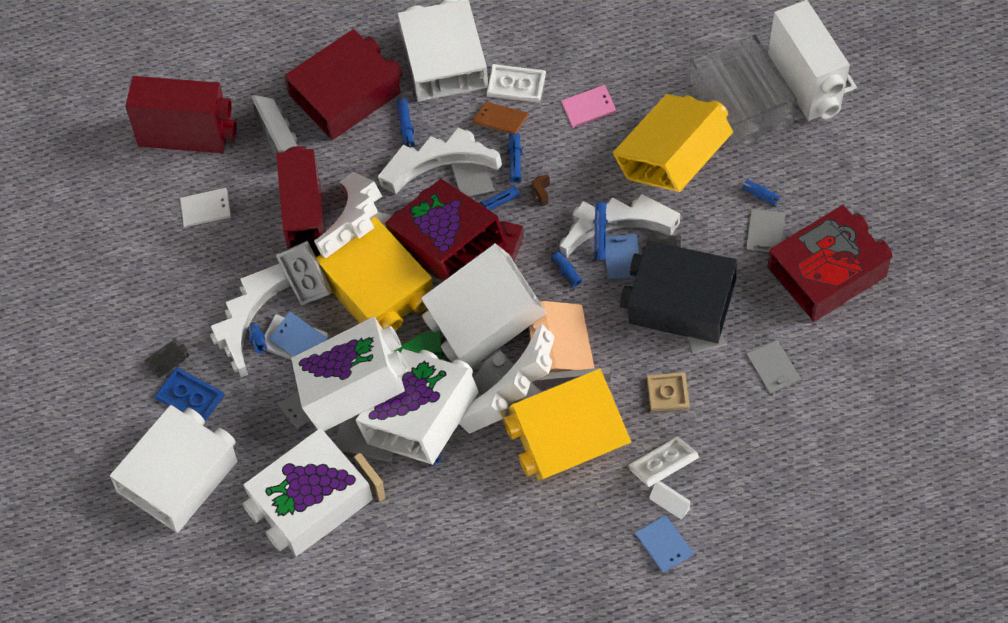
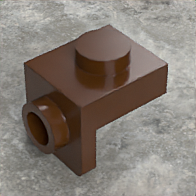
M548 174L538 176L531 181L533 199L535 202L539 201L541 206L548 204V194L544 189L550 186Z

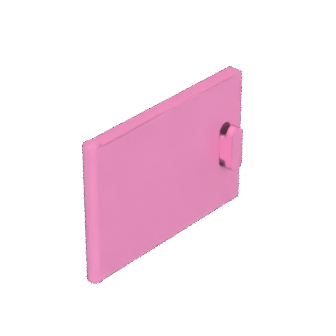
M605 85L561 100L572 128L617 112Z

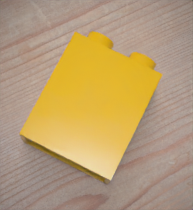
M666 94L613 151V155L628 180L680 192L733 133L726 119L728 111L720 102L715 100L705 102L696 100L689 95L680 97Z
M375 216L371 219L374 228L361 238H353L327 258L319 255L316 259L335 297L359 323L375 317L382 329L392 326L397 331L402 325V318L412 310L415 313H421L427 309L421 298L433 290L432 277Z
M601 368L514 403L508 407L510 415L503 417V423L510 439L513 440L520 437L525 449L524 453L518 455L525 475L529 477L535 474L538 481L631 443Z

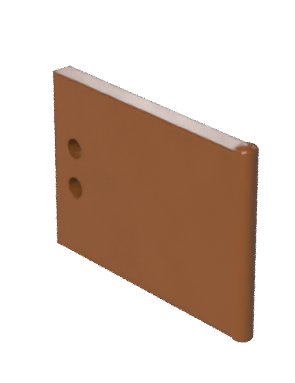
M485 102L472 120V123L516 135L529 116V113Z

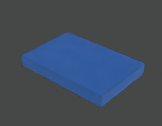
M176 367L154 397L167 406H174L181 412H184L186 408H191L200 414L206 422L225 394Z

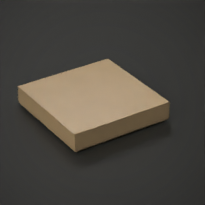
M685 372L646 376L650 413L690 409Z
M360 453L354 456L357 471L369 483L371 492L381 502L385 499L383 481L364 456Z

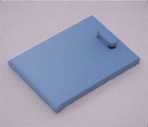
M637 234L607 236L605 250L607 280L636 278L630 275V267L634 253L639 254Z
M289 312L270 337V340L294 357L326 341L327 336L322 335L295 314Z
M667 515L634 533L663 573L694 555Z

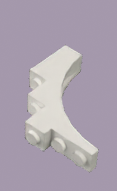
M458 127L446 143L442 139L430 136L419 151L413 147L409 148L403 145L379 174L378 178L381 187L397 194L416 176L433 168L451 163H474L498 170L502 162L500 154L496 150L488 149L479 142L475 143L474 135L470 131Z
M352 172L339 182L348 200L343 213L337 221L314 241L322 257L327 258L353 238H361L374 228L370 217L378 212L374 202L381 198L382 195L373 180Z
M643 194L640 195L638 200L635 199L632 202L631 207L612 198L607 203L606 219L608 224H606V231L633 227L650 229L671 236L680 223V213ZM584 201L580 207L577 206L572 215L574 217V224L571 226L568 236L566 238L563 237L559 244L560 252L565 258L576 247L595 234V223H593L595 207Z
M280 263L241 278L242 286L239 288L242 296L226 302L227 310H225V314L228 319L211 326L213 333L210 334L213 344H218L220 350L224 348L227 357H232V368L235 373L239 372L240 377L248 375L243 355L247 327L256 312L267 300L291 286Z
M543 324L536 328L526 350L509 372L491 389L471 403L459 422L469 434L503 419L510 403L527 396L531 382L549 374L552 365L549 354L555 337Z

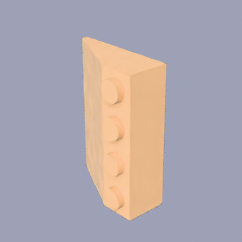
M540 301L547 314L530 325L528 332L531 341L536 328L543 324L554 335L555 338L549 354L552 360L549 372L593 369V358L582 305Z

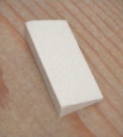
M660 481L655 483L649 499L679 519H683L690 510V500Z

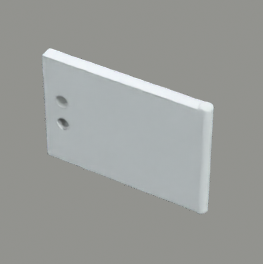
M227 188L180 198L184 227L231 217Z

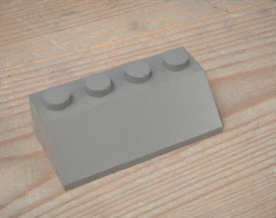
M257 95L251 96L255 116L275 156L276 153L285 152L288 148L297 146L296 135L293 131L290 132V124L287 118H283V110L280 104L276 105L273 98Z
M500 350L484 362L474 377L476 387L482 395L497 384L514 366ZM531 382L527 396L510 403L508 407L539 394L541 391ZM507 408L505 417L508 416V415H510V413H509V411H508V408Z

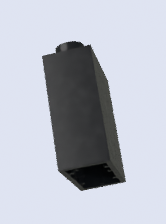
M647 241L643 255L634 253L632 258L630 275L636 277L634 286L625 285L621 294L620 308L628 309L629 324L719 344L737 280V259Z

